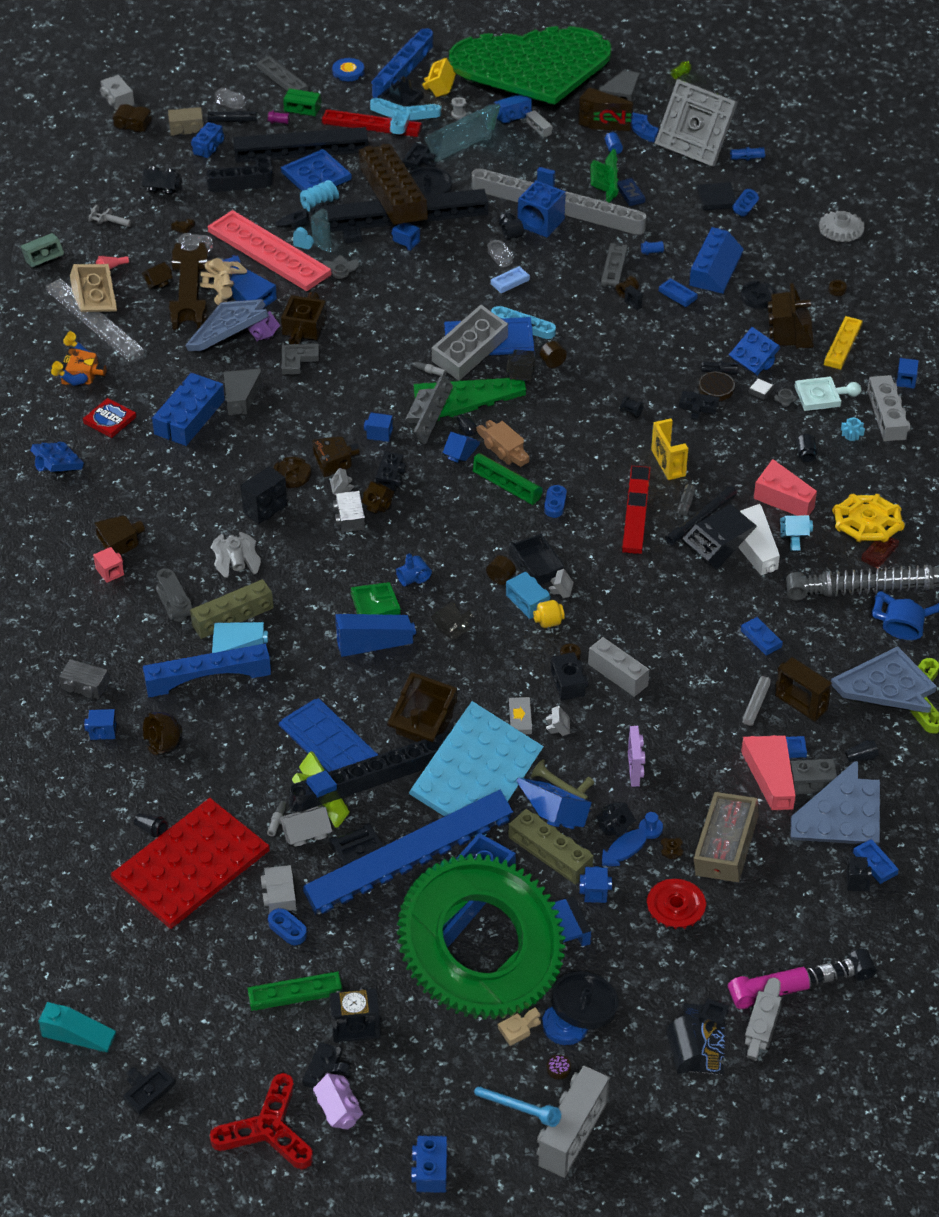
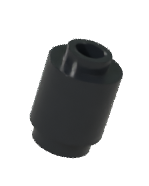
M810 434L799 436L796 439L799 458L806 463L814 461L817 456L814 436Z

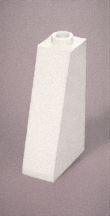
M757 504L741 510L740 512L756 524L757 527L738 548L760 575L777 570L780 555L762 506Z

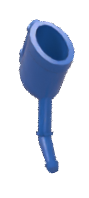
M879 591L875 596L872 616L883 621V628L890 635L904 640H916L923 636L925 617L939 612V603L923 609L922 606L911 599H894L885 592ZM883 602L888 604L886 613L882 612Z

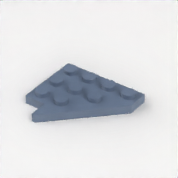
M263 299L221 302L185 345L187 350L202 351L268 317L267 310L263 309L265 307Z
M898 646L831 679L832 686L843 698L929 713L932 706L924 697L936 692L937 688Z
M854 761L791 816L790 840L863 844L872 839L879 845L880 780L858 779V761Z

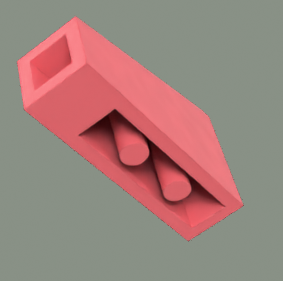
M786 736L743 737L742 755L771 810H793L795 790Z

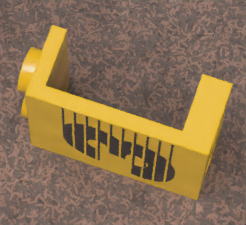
M671 418L653 422L651 448L668 480L686 476L688 459L686 443L671 447L673 423Z

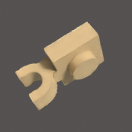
M536 1007L528 1011L523 1018L517 1013L498 1023V1029L511 1046L530 1036V1028L541 1024L539 1020L540 1013Z

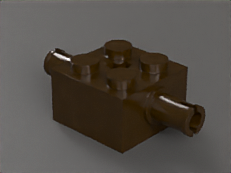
M309 292L308 297L290 296L281 317L282 335L291 336L289 344H295V342L300 344L302 338L318 339L327 318L326 300H320L316 292L314 294Z

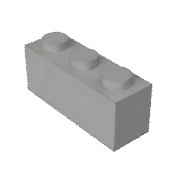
M604 637L589 647L588 665L635 697L648 686L649 669Z

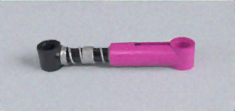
M857 949L851 952L842 963L836 961L833 965L827 963L818 965L815 969L807 968V970L804 967H799L752 979L741 976L731 980L728 984V989L736 1008L746 1009L755 1004L758 992H764L770 978L776 977L780 981L781 989L779 996L807 990L812 983L818 984L820 981L827 983L833 981L834 978L837 980V977L842 976L846 978L847 976H852L858 981H865L872 978L876 974L877 969L868 950Z

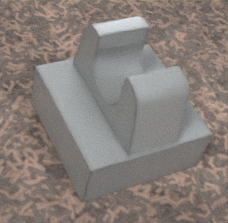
M339 468L330 480L333 495L351 492L354 488L353 485H350L352 478L347 476L344 469Z
M564 569L558 570L556 577L551 579L553 586H550L549 590L553 595L560 594L563 598L570 597L574 582Z
M560 706L552 708V714L546 717V721L550 724L546 726V729L550 734L558 732L562 736L570 734L569 716Z

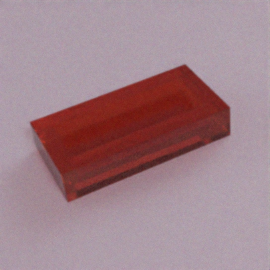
M892 537L884 543L882 541H874L862 554L861 561L879 568L898 547L899 541Z

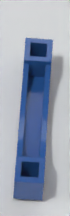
M265 643L144 665L143 672L148 697L169 694V690L202 676L237 673L256 678L271 675V668Z

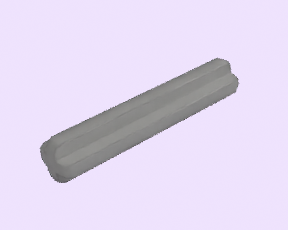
M760 677L743 716L742 722L744 725L752 726L770 686L771 679L769 677Z

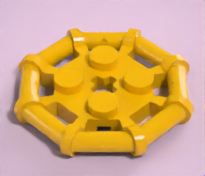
M853 493L832 509L836 521L835 528L856 539V542L860 543L861 541L887 542L891 536L898 531H902L905 527V523L902 521L901 507L880 497V494L855 495ZM887 525L891 526L889 529L885 530V527Z

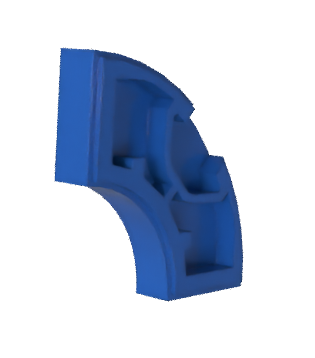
M633 113L632 130L639 137L655 142L659 128L652 126L648 122L647 115Z

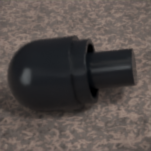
M463 414L457 416L461 431L466 436H474L477 433V425L469 417L465 418Z

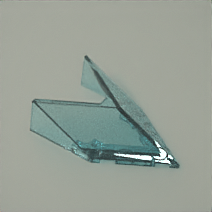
M489 104L424 137L430 152L436 154L434 161H440L479 141L490 140L498 117L500 104Z

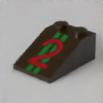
M590 87L580 97L579 125L592 130H632L633 102Z

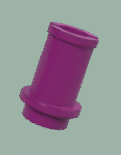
M272 110V112L268 113V122H271V124L274 122L288 124L289 114L277 113Z

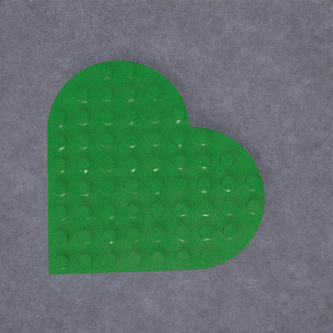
M558 26L546 27L545 31L538 32V30H534L523 36L503 33L502 36H493V33L481 34L480 38L473 39L468 37L459 41L449 51V62L453 67V71L464 77L465 80H472L479 84L490 85L493 88L504 89L507 92L528 96L534 100L545 101L548 104L559 102L606 65L611 58V44L608 40H604L601 34L568 26V29H559Z

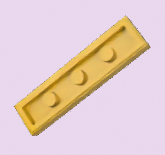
M845 316L824 360L825 366L842 369L862 327L863 320Z

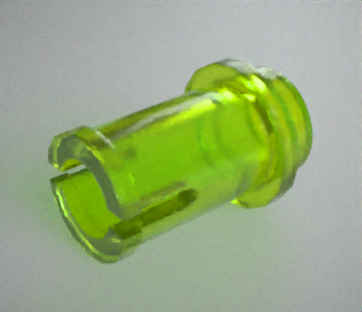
M687 61L681 62L678 67L670 71L671 76L677 79L681 75L689 73L691 65Z

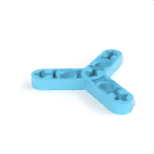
M374 98L370 101V109L372 111L392 118L390 132L393 134H403L410 120L441 116V106L437 104L403 107L381 98Z

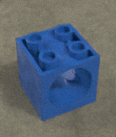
M535 181L518 198V219L521 220L523 228L548 237L565 219L566 191Z

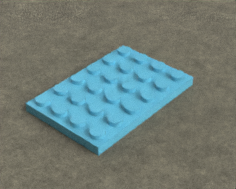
M471 701L413 785L409 794L444 817L500 789L508 802L519 785L517 779L524 778L544 746Z

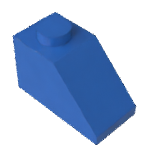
M450 432L443 453L449 455L448 459L458 463L459 460L466 461L479 446L480 441L462 434Z

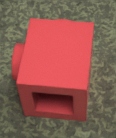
M111 547L93 555L95 569L106 583L124 575L122 557L119 553H115Z

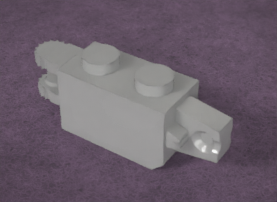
M776 977L768 979L764 992H758L745 1034V1044L749 1045L747 1058L754 1061L757 1060L760 1049L766 1050V1047H769L782 1006V998L779 997L781 983Z

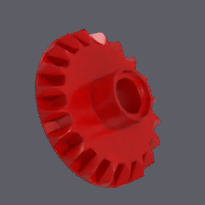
M667 879L657 883L650 890L647 897V906L651 917L655 918L658 924L663 923L666 928L672 926L676 930L678 927L685 929L688 925L694 926L695 922L700 921L705 913L706 900L702 891L693 883L682 879Z

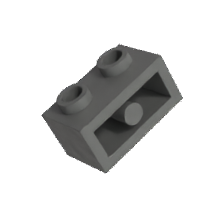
M834 759L797 760L790 762L795 794L819 793L837 777Z

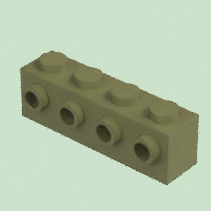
M262 579L190 609L192 627L202 639L214 634V623H240L273 609L272 591Z
M525 809L509 823L508 838L575 885L580 881V874H585V867H593V855L588 849L576 844L572 838L560 833L556 827L547 824L537 814Z

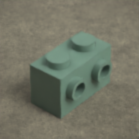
M53 233L20 246L25 261L31 267L41 265L64 254L59 238Z

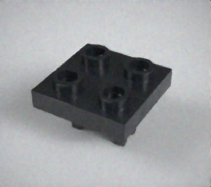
M402 76L400 81L392 84L378 95V98L403 107H410L424 98V92L413 88L410 78L405 80V76Z

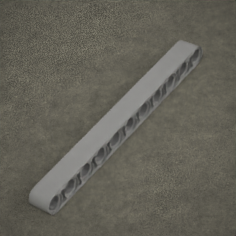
M475 169L472 171L473 190L485 189L488 195L518 202V198L533 184V182L485 169ZM566 191V216L639 235L645 232L646 214L644 212Z

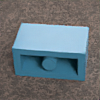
M526 571L506 581V596L529 619L534 617L533 611H536L538 603L550 601L549 592L543 589L536 579L531 577Z

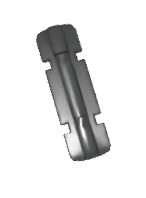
M687 484L685 486L677 513L679 515L686 516L688 514V509L695 493L694 485Z

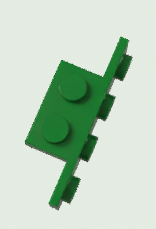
M614 148L606 158L605 164L593 160L590 164L591 185L596 189L606 191V202L608 203L617 196L619 191L617 188L618 158Z

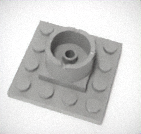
M677 79L655 144L710 166H715L738 102Z

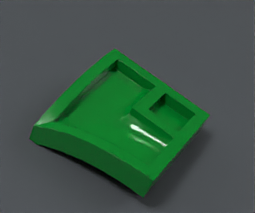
M390 582L351 587V596L357 614H400V606Z

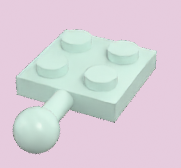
M831 377L795 381V389L804 411L840 407L841 400L839 395L848 394L851 397H856L861 392V386L857 382H851L846 387L836 388Z

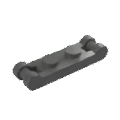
M610 243L601 287L613 286V288H616V284L620 283L628 245L617 246L615 243Z

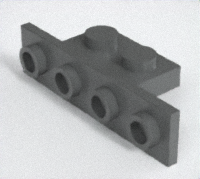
M444 374L440 375L434 389L419 390L406 417L409 423H417L414 434L422 444L427 443L453 388V385Z

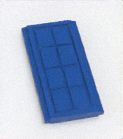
M531 317L503 318L502 320L508 323V337L489 355L534 353ZM461 321L444 322L445 336Z
M319 698L312 700L279 722V726L307 754L310 751L314 752L323 769L327 772L378 755Z

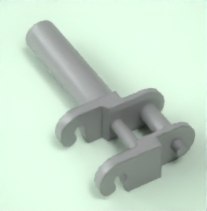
M95 205L88 216L90 222L95 220L100 225L104 221H110L127 227L131 226V220L111 215L112 209L110 208L102 214L97 213V210L99 211L100 209L99 205Z

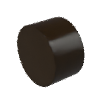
M549 341L543 345L539 355L549 368H555L565 361L567 352L558 341Z
M499 555L487 566L486 572L493 582L505 585L506 581L516 574V568L510 559Z

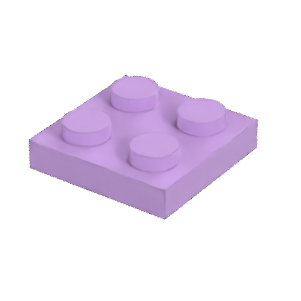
M630 726L628 762L631 787L640 786V778H644V765L641 764H645V751H642V748H640L643 747V734L639 735L638 726Z

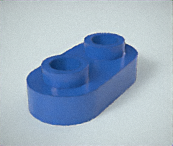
M745 189L733 205V210L736 214L746 216L759 199L758 194L752 189Z
M553 485L547 490L544 512L549 517L557 518L564 512L567 492L563 486Z
M278 908L269 913L268 924L270 929L287 943L299 945L306 940L307 932L305 925L287 910Z

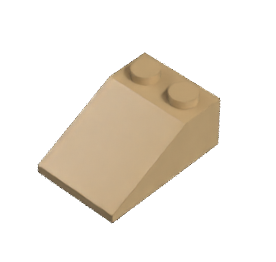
M73 264L70 280L72 292L80 311L116 312L117 308L109 264Z

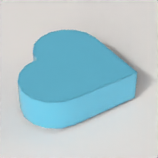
M297 228L293 234V246L310 249L314 244V239L308 235L304 228Z

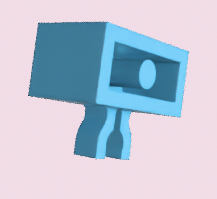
M809 515L784 516L780 518V538H790V551H799L800 538L810 535V532L813 531V521L809 520Z

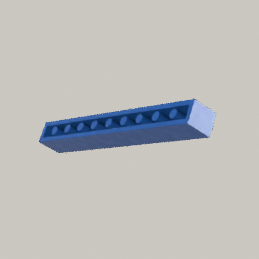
M500 789L304 885L303 892L314 913L321 912L325 914L334 908L333 905L339 902L345 904L354 898L353 895L359 892L365 894L371 891L373 885L379 882L382 885L388 883L393 879V875L401 873V875L406 874L413 869L412 866L418 863L424 865L433 859L432 856L438 853L444 855L452 850V846L456 844L462 846L471 841L470 837L478 833L483 835L488 833L490 827L494 825L498 827L503 826L510 821L509 818L513 811Z

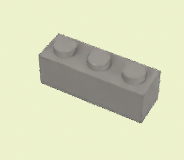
M535 110L526 113V122L543 138L552 134V125Z

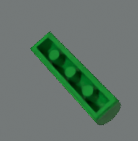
M481 453L474 456V473L531 505H534L540 499L543 492L542 487Z

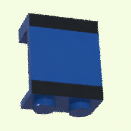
M575 897L555 902L552 910H559L555 918L562 919L559 927L564 928V931L560 934L565 936L563 942L578 938L582 947L589 945L591 942V930Z

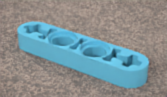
M496 306L491 310L492 313L501 319L531 317V324L536 325L532 327V333L535 336L551 339L556 334V326L551 322L503 306Z

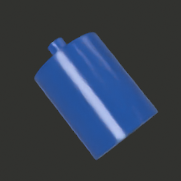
M615 132L608 133L605 136V142L609 152L614 148L616 149V155L621 153L623 146L618 134Z

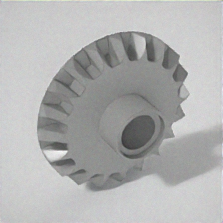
M837 210L834 213L830 211L829 214L821 217L819 230L825 237L831 240L848 242L858 239L863 234L864 222L861 221V218L857 217V214L852 215L851 212Z

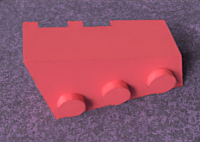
M772 459L755 483L754 499L796 516L810 515L815 508L817 491Z

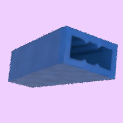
M246 269V274H232L230 276V281H234V286L231 287L232 297L236 301L263 299L265 307H267L277 299L276 285Z
M335 615L337 644L341 657L412 644L413 635L416 634L415 625L410 623L408 615Z

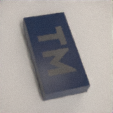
M632 178L618 181L617 188L629 206L645 203V196Z

